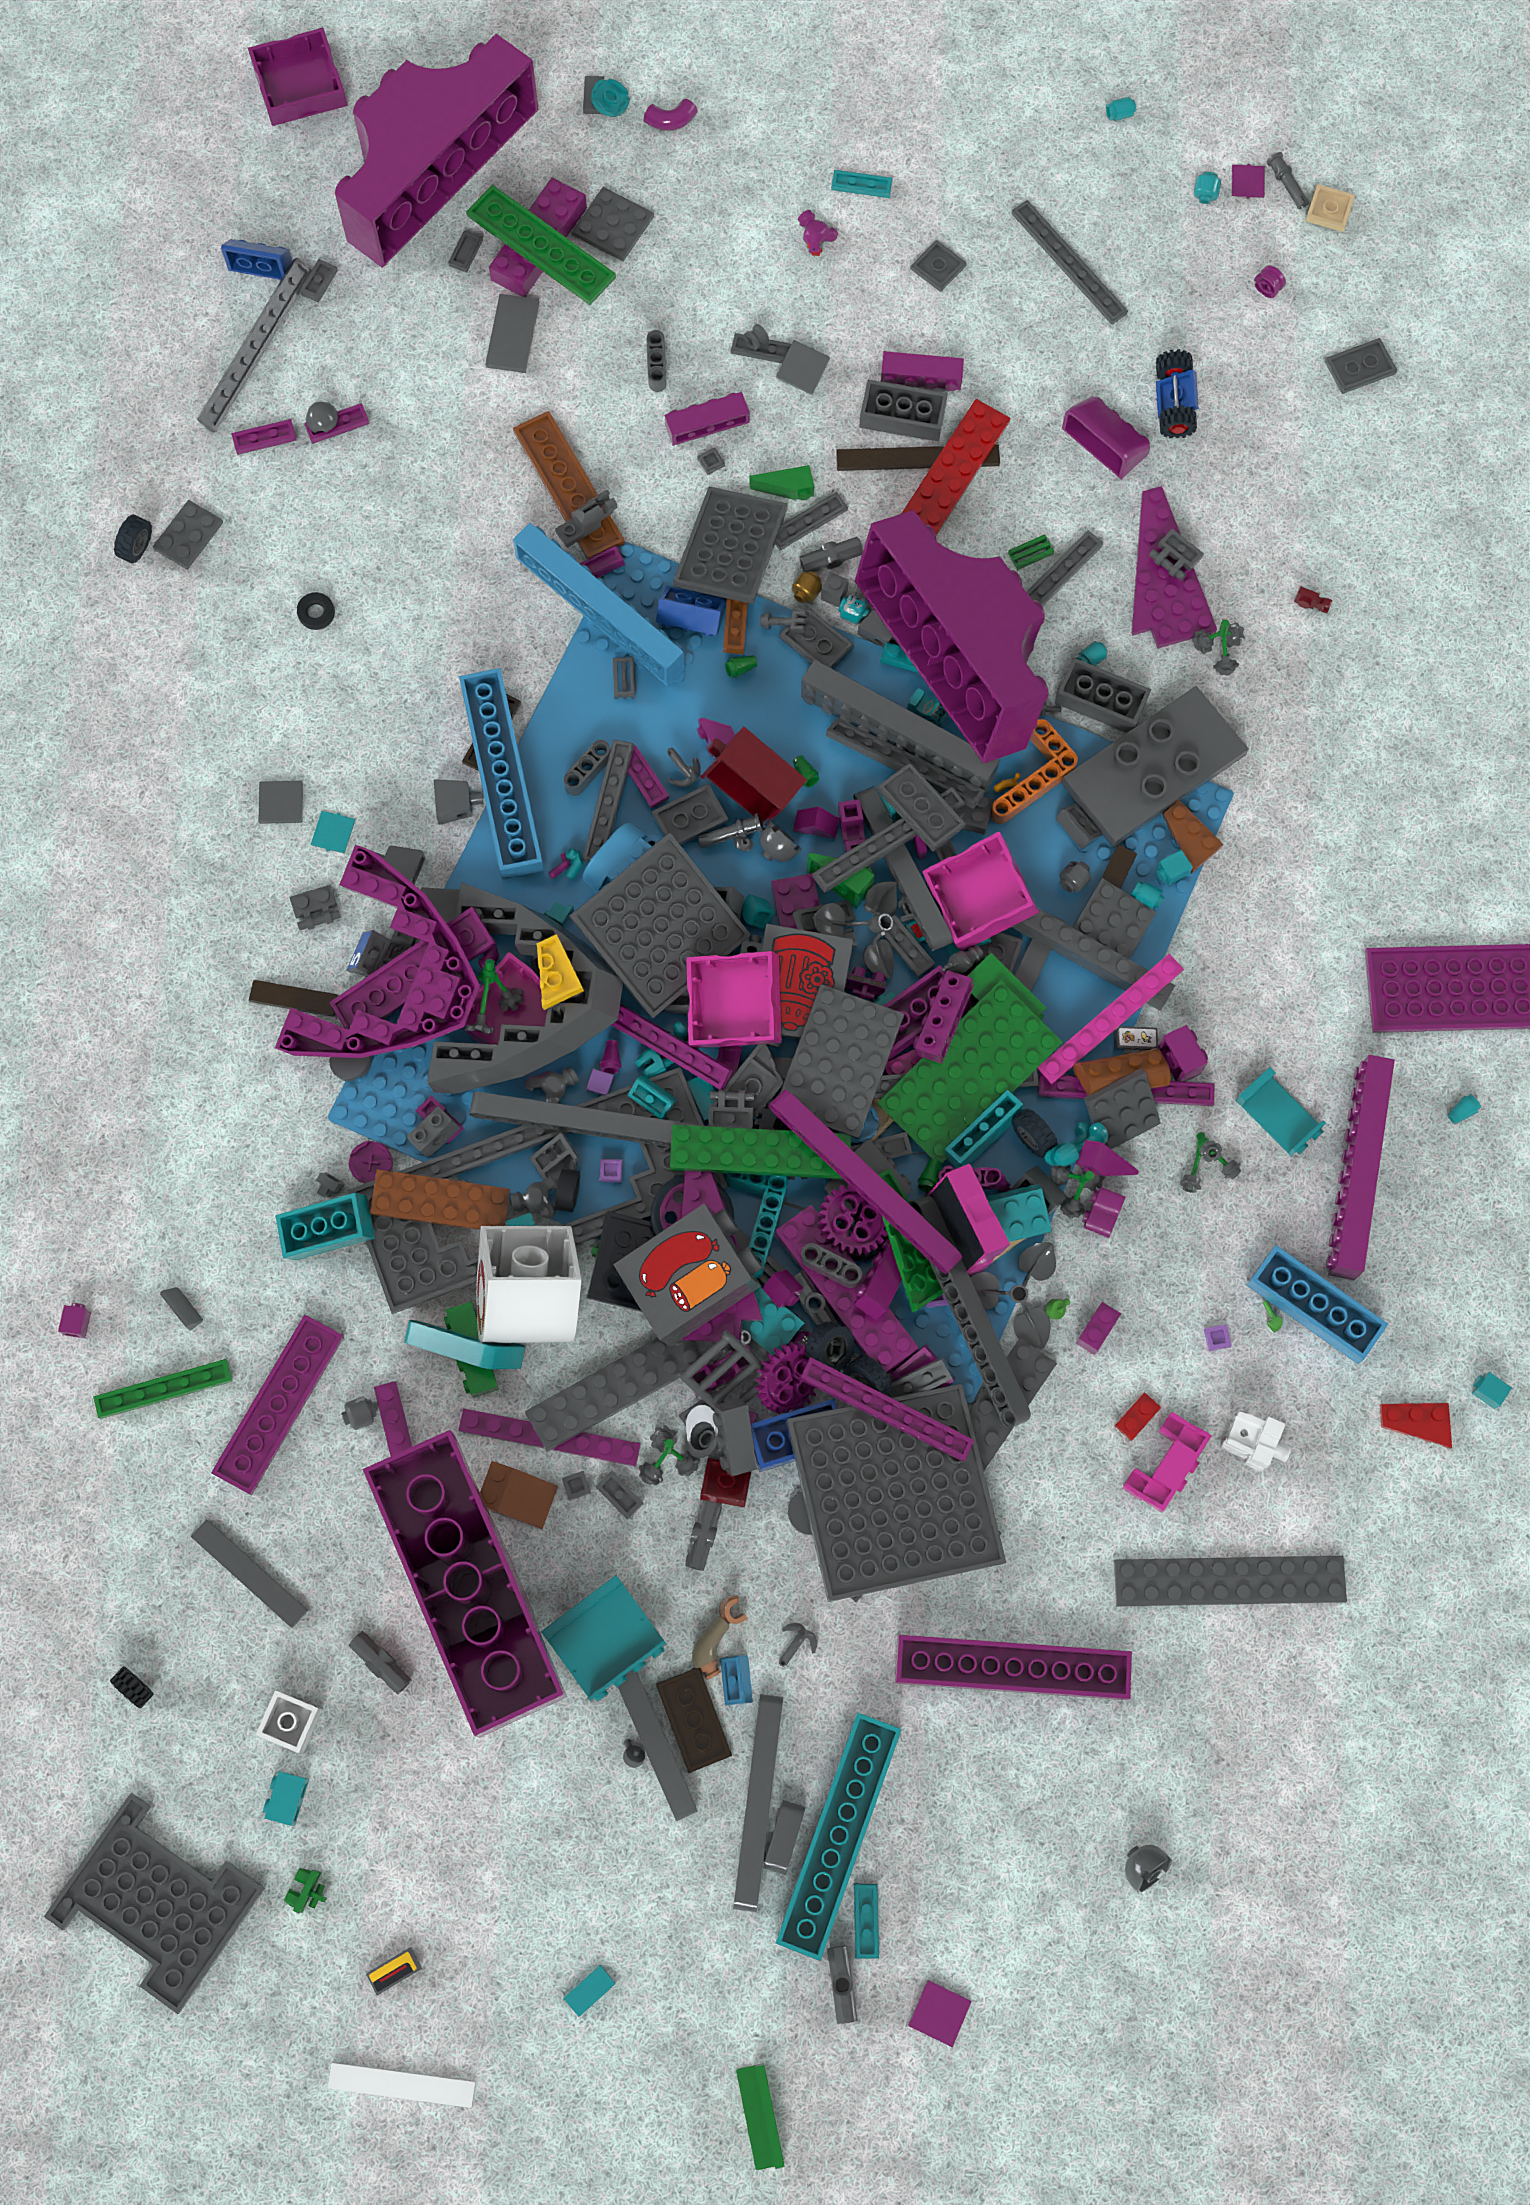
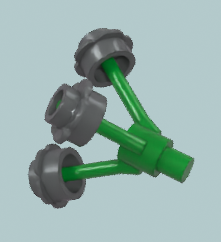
M1200 1132L1196 1135L1198 1148L1191 1175H1184L1180 1185L1183 1186L1184 1191L1195 1193L1196 1190L1201 1189V1179L1196 1177V1173L1202 1156L1207 1162L1219 1160L1225 1166L1221 1171L1225 1175V1179L1230 1177L1233 1180L1242 1171L1240 1169L1241 1163H1237L1234 1159L1228 1163L1221 1156V1145L1214 1141H1209L1205 1134Z

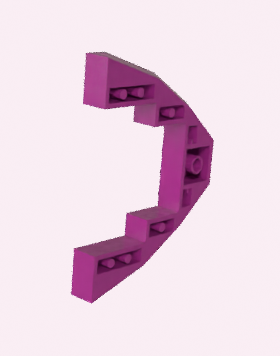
M355 844L339 885L352 892L397 908L389 928L426 942L428 946L397 1024L357 1010L348 1030L297 1009L290 1008L275 1048L293 1056L364 1058L420 1045L463 1028L480 988V984L458 939L427 895L376 852Z

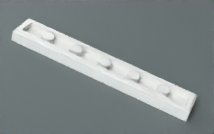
M332 2062L328 2089L472 2108L476 2081Z

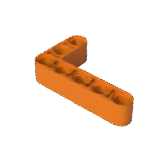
M1044 719L1037 720V726L1034 728L1030 739L1049 762L993 803L991 818L997 824H1004L1061 783L1063 777L1076 767L1077 755L1051 724ZM1036 730H1042L1045 734L1040 735ZM1054 745L1058 747V749L1052 750L1049 748V746ZM1063 761H1069L1072 765H1064ZM1046 773H1053L1055 777L1050 778ZM1030 785H1036L1039 789L1033 790L1030 788ZM1013 797H1020L1023 801L1017 802ZM1004 809L1006 813L1000 814L996 810Z

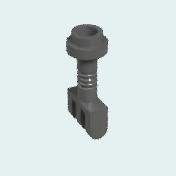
M793 610L792 617H772L770 612H766L761 615L760 625L765 629H771V625L790 626L792 633H805L806 627L803 625H806L807 620L804 618L807 617L808 612Z

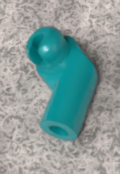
M570 848L566 853V857L570 858L571 865L564 875L574 880L583 867V860L579 850Z

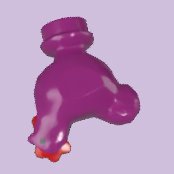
M811 210L804 211L798 217L799 225L805 227L803 240L807 244L808 252L813 256H820V253H822L820 244L823 242H834L838 236L837 230L833 227H828L823 221L815 220V214Z

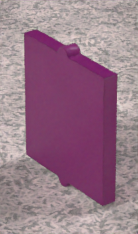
M1232 164V196L1246 197L1247 199L1250 197L1264 198L1265 166Z

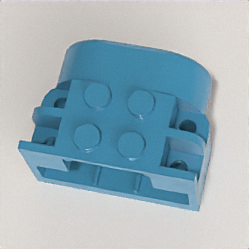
M631 822L623 824L589 861L583 873L584 883L598 892L661 838L652 834L647 835Z

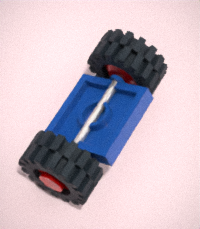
M1177 349L1175 352L1170 350L1169 353L1165 351L1163 355L1160 354L1156 358V375L1160 379L1156 381L1160 433L1164 437L1169 436V438H1179L1181 436L1186 438V435L1191 436L1192 433L1196 432L1197 419L1195 410L1199 409L1197 375L1193 370V358L1191 353H1187L1186 350L1182 352L1180 349Z

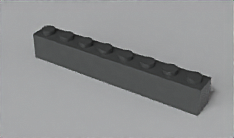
M1039 908V913L1012 926L1017 931L1043 943L1056 953L1124 991L1129 989L1149 971ZM1169 983L1150 999L1147 1004L1161 1011L1176 985Z

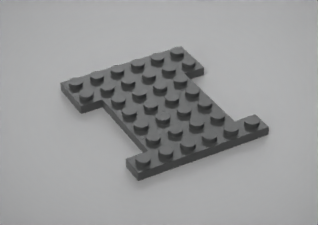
M130 1793L44 1917L61 1930H65L78 1911L83 1913L153 1964V1967L139 1987L175 2013L180 2014L265 1890V1887L228 1861L224 1862L213 1880L206 1877L138 1828V1825L152 1806L135 1794Z

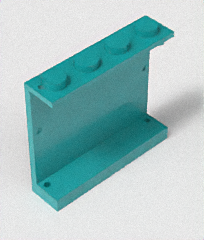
M617 1575L541 1631L591 1702L593 1700L597 1702L602 1700L609 1694L607 1690L615 1685L617 1688L628 1680L627 1674L631 1671L637 1673L647 1665L644 1661L651 1656L654 1659L660 1656L665 1651L663 1647L667 1645Z

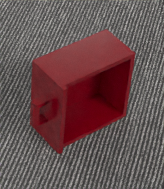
M744 726L726 745L720 739L715 738L707 746L708 752L716 758L700 776L701 779L707 777L753 817L756 813H759L764 826L783 811L807 781L804 776Z

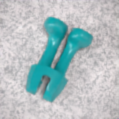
M677 1021L673 1024V1035L689 1043L686 1029L680 1021ZM648 1047L634 1063L638 1069H642L654 1061L642 1073L643 1076L649 1079L665 1073L666 1068L674 1062L666 1057L661 1059V1054Z
M1084 1121L1079 1122L1075 1126L1077 1139L1071 1143H1059L1051 1148L1045 1155L1046 1163L1053 1166H1067L1076 1162L1079 1159V1154L1085 1140L1102 1142L1104 1144L1108 1141L1106 1128L1100 1122H1096L1091 1126Z

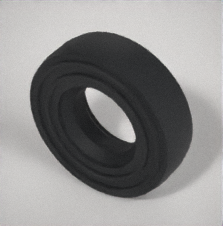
M312 592L306 594L298 602V619L308 629H323L334 619V605L331 599L323 593ZM312 605H320L324 608V612L320 617L313 618L308 615V609Z

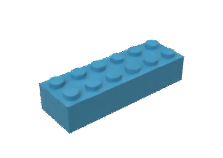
M1277 1245L1272 1248L1246 1285L1357 1364L1366 1358L1388 1326L1387 1322Z

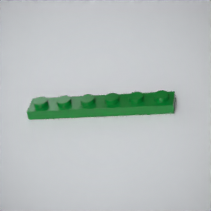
M223 1359L96 1395L93 1398L97 1416L99 1419L230 1383L233 1380L228 1360Z

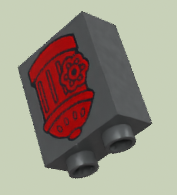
M766 924L761 952L772 951L779 955L781 1042L782 1037L796 1040L801 1039L821 984L845 993L853 939ZM781 1043L767 1044V1046L780 1048Z

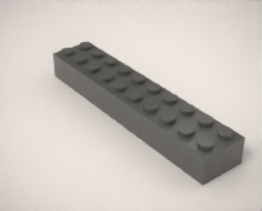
M815 659L802 678L801 698L807 704H814L820 707L824 713L828 715L833 714L839 719L985 790L984 795L994 781L1000 762L999 759L984 764L970 743Z

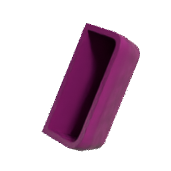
M1092 396L1072 406L1065 412L1062 429L1121 480L1149 454L1150 442L1148 438L1140 435L1130 423H1126L1120 418L1119 414L1106 406L1101 398Z

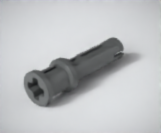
M1277 152L1267 160V165L1272 167L1275 172V178L1283 183L1300 210L1302 209L1301 206L1304 208L1309 204V200L1291 174L1292 168L1284 161L1283 153Z
M756 813L754 817L745 820L738 819L736 824L699 835V842L704 849L735 837L746 838L748 834L757 831L762 832L764 825L759 813Z

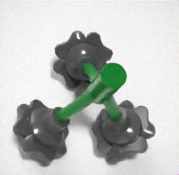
M1222 620L1220 630L1214 634L1206 633L1204 629L1194 632L1195 637L1192 639L1196 650L1201 651L1202 654L1212 651L1214 638L1218 636L1222 638L1223 654L1221 655V660L1213 665V668L1220 675H1231L1239 667V663L1236 660L1230 659V655L1227 653V647L1240 646V641L1245 639L1243 634L1244 627H1239V623L1230 624L1228 620Z
M1070 1165L1053 1166L1050 1175L1051 1180L1057 1186L1061 1184L1066 1185L1067 1180L1072 1178L1079 1180L1080 1184L1076 1194L1071 1199L1067 1197L1060 1205V1210L1063 1211L1064 1215H1067L1069 1218H1079L1081 1214L1085 1213V1209H1083L1084 1204L1080 1203L1079 1198L1083 1188L1094 1191L1096 1187H1102L1106 1176L1095 1175L1094 1177L1091 1171L1082 1172L1081 1175H1077L1070 1171Z
M666 1425L662 1429L656 1427L655 1432L650 1436V1440L653 1441L651 1446L657 1448L662 1455L653 1464L644 1462L643 1465L639 1466V1477L644 1483L657 1486L663 1482V1471L660 1470V1464L667 1454H673L677 1457L678 1463L675 1465V1468L678 1469L680 1476H690L694 1471L698 1470V1464L701 1461L699 1458L692 1456L689 1451L679 1454L673 1449L674 1444L677 1443V1438L674 1437L676 1432L675 1430H670Z

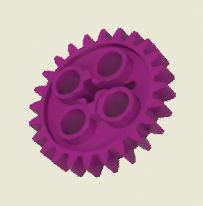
M841 1185L838 1191L834 1189L831 1192V1196L827 1195L824 1198L826 1202L820 1205L823 1210L818 1213V1216L823 1219L818 1222V1225L824 1226L820 1233L828 1234L825 1242L833 1241L831 1248L838 1245L840 1246L839 1253L847 1249L848 1256L853 1251H855L856 1256H859L862 1251L867 1255L870 1252V1248L873 1251L878 1248L877 1244L881 1245L884 1242L882 1237H886L888 1233L884 1230L886 1227L882 1215L850 1185L847 1186V1189ZM844 1201L851 1203V1210L845 1207ZM859 1203H862L861 1210L855 1219L856 1224L851 1228L850 1235L847 1237L846 1233L853 1222L852 1216L857 1212ZM864 1211H869L872 1214V1219H868ZM836 1221H841L844 1224V1229L838 1228ZM856 1230L863 1232L864 1239L857 1236Z
M790 1342L789 1346L783 1343L781 1350L775 1347V1354L771 1355L768 1353L769 1360L761 1362L764 1368L757 1370L761 1373V1376L755 1378L760 1383L755 1389L760 1392L757 1397L762 1400L761 1404L770 1411L776 1412L779 1415L789 1411L792 1412L797 1410V1407L804 1408V1402L810 1404V1395L816 1396V1393L813 1391L816 1387L800 1380L808 1362L805 1353L806 1345H802L799 1342L797 1344Z

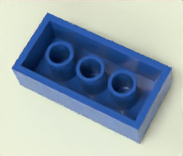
M831 1399L750 1424L759 1472L795 1462L786 1423L787 1419L837 1409L835 1400Z

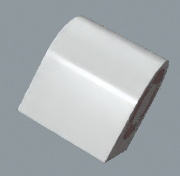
M481 1226L476 1290L478 1336L481 1343L574 1341L582 1279L571 1226Z

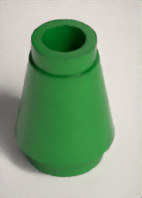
M754 655L729 658V661L725 662V670L730 678H738L757 667V660Z
M803 755L794 758L795 770L807 779L803 785L807 788L814 786L819 781V772Z
M933 1158L929 1160L917 1180L920 1190L929 1193L939 1182L938 1175L941 1171V1161Z

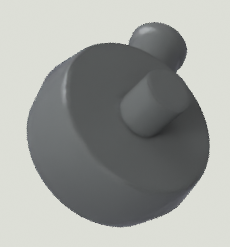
M630 1739L625 1740L624 1745L626 1749L623 1753V1760L629 1767L637 1768L643 1764L645 1753L640 1747L632 1745Z

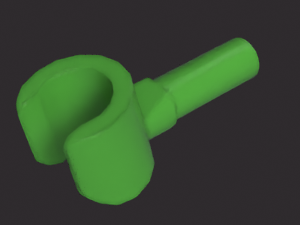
M1266 1300L1263 1302V1305L1271 1318L1267 1325L1275 1333L1281 1328L1283 1321L1273 1312L1269 1302Z

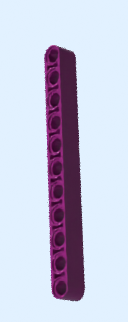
M785 1089L769 1104L771 1111L941 1272L947 1274L962 1259L961 1253L792 1093Z

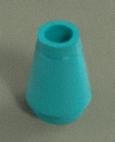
M1469 1094L1468 1096H1463L1447 1116L1456 1125L1458 1122L1477 1114L1481 1105L1472 1094Z

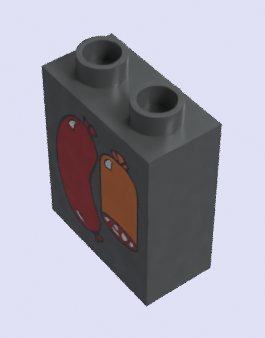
M703 1204L613 1264L659 1340L669 1346L674 1345L761 1287L754 1274L763 1267L748 1245L741 1250H738L730 1236L738 1232L739 1229L725 1208L715 1213L707 1205Z

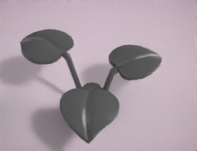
M881 882L868 889L865 903L867 907L873 910L872 914L875 915L868 921L845 923L843 909L834 903L823 905L814 914L813 918L815 927L821 934L842 937L844 934L843 926L868 925L871 931L878 933L872 941L873 945H868L865 948L863 961L869 971L872 973H884L885 978H891L893 973V950L887 940L882 939L878 941V939L885 935L884 931L890 930L893 926L891 916L895 913L897 907V882Z
M1050 1242L1034 1244L1022 1252L1018 1265L1022 1271L1027 1272V1275L1022 1285H1015L1010 1291H999L998 1279L989 1272H979L970 1278L986 1310L994 1308L998 1304V1295H1009L1012 1301L1021 1303L1025 1314L1017 1316L1014 1321L1015 1335L1018 1339L1021 1338L1028 1344L1041 1349L1046 1346L1050 1336V1319L1046 1312L1038 1307L1028 1312L1025 1303L1028 1298L1026 1286L1030 1276L1035 1280L1043 1281L1049 1279L1054 1274L1056 1257L1054 1245Z

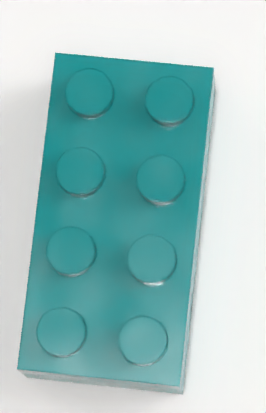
M1039 1184L986 1197L1009 1242L1052 1232L1043 1191Z
M359 1193L348 1194L275 1215L283 1259L296 1261L375 1239L367 1195Z
M761 1286L754 1293L763 1315V1321L742 1320V1330L748 1331L753 1340L770 1354L774 1355V1348L776 1347L781 1350L783 1343L788 1345L806 1322L788 1307L779 1308Z

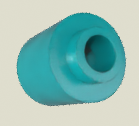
M1131 97L1113 100L1106 104V114L1109 120L1118 121L1130 118L1136 112V103Z
M1093 641L1078 653L1076 659L1097 666L1107 657V649L1103 643Z
M1141 881L1137 883L1131 894L1132 897L1152 910L1154 907L1159 908L1165 898L1161 895L1163 893L1162 890Z

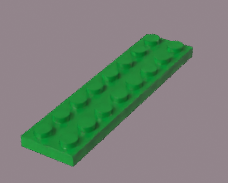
M493 184L466 211L467 217L588 305H591L616 279V273Z
M672 1125L670 1170L843 1179L793 1131ZM834 1133L851 1149V1135Z

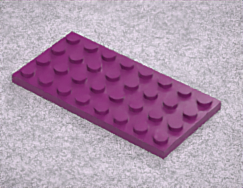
M1530 944L1366 948L1365 950L1372 1033L1530 1029Z

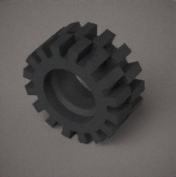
M124 1666L110 1679L111 1684L139 1709L154 1695L143 1681Z

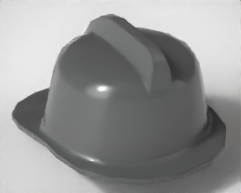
M707 1405L694 1407L686 1419L688 1450L696 1458H704L708 1455L714 1456L720 1449L716 1441V1436L719 1435L718 1428L713 1421V1414L715 1412Z

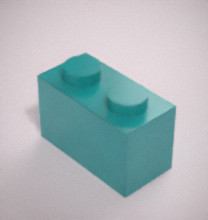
M278 1771V1775H274L271 1781L270 1789L273 1790L271 1798L266 1799L263 1807V1813H266L264 1819L295 1826L309 1779Z

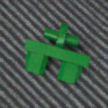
M304 1868L298 1869L294 1880L304 1884L302 1892L299 1893L289 1889L284 1898L287 1904L294 1907L292 1911L298 1914L303 1913L310 1897L312 1899L308 1906L314 1909L318 1901L326 1902L327 1897L322 1895L325 1888L323 1884L319 1883L316 1891H313L322 1872L316 1869L312 1871Z

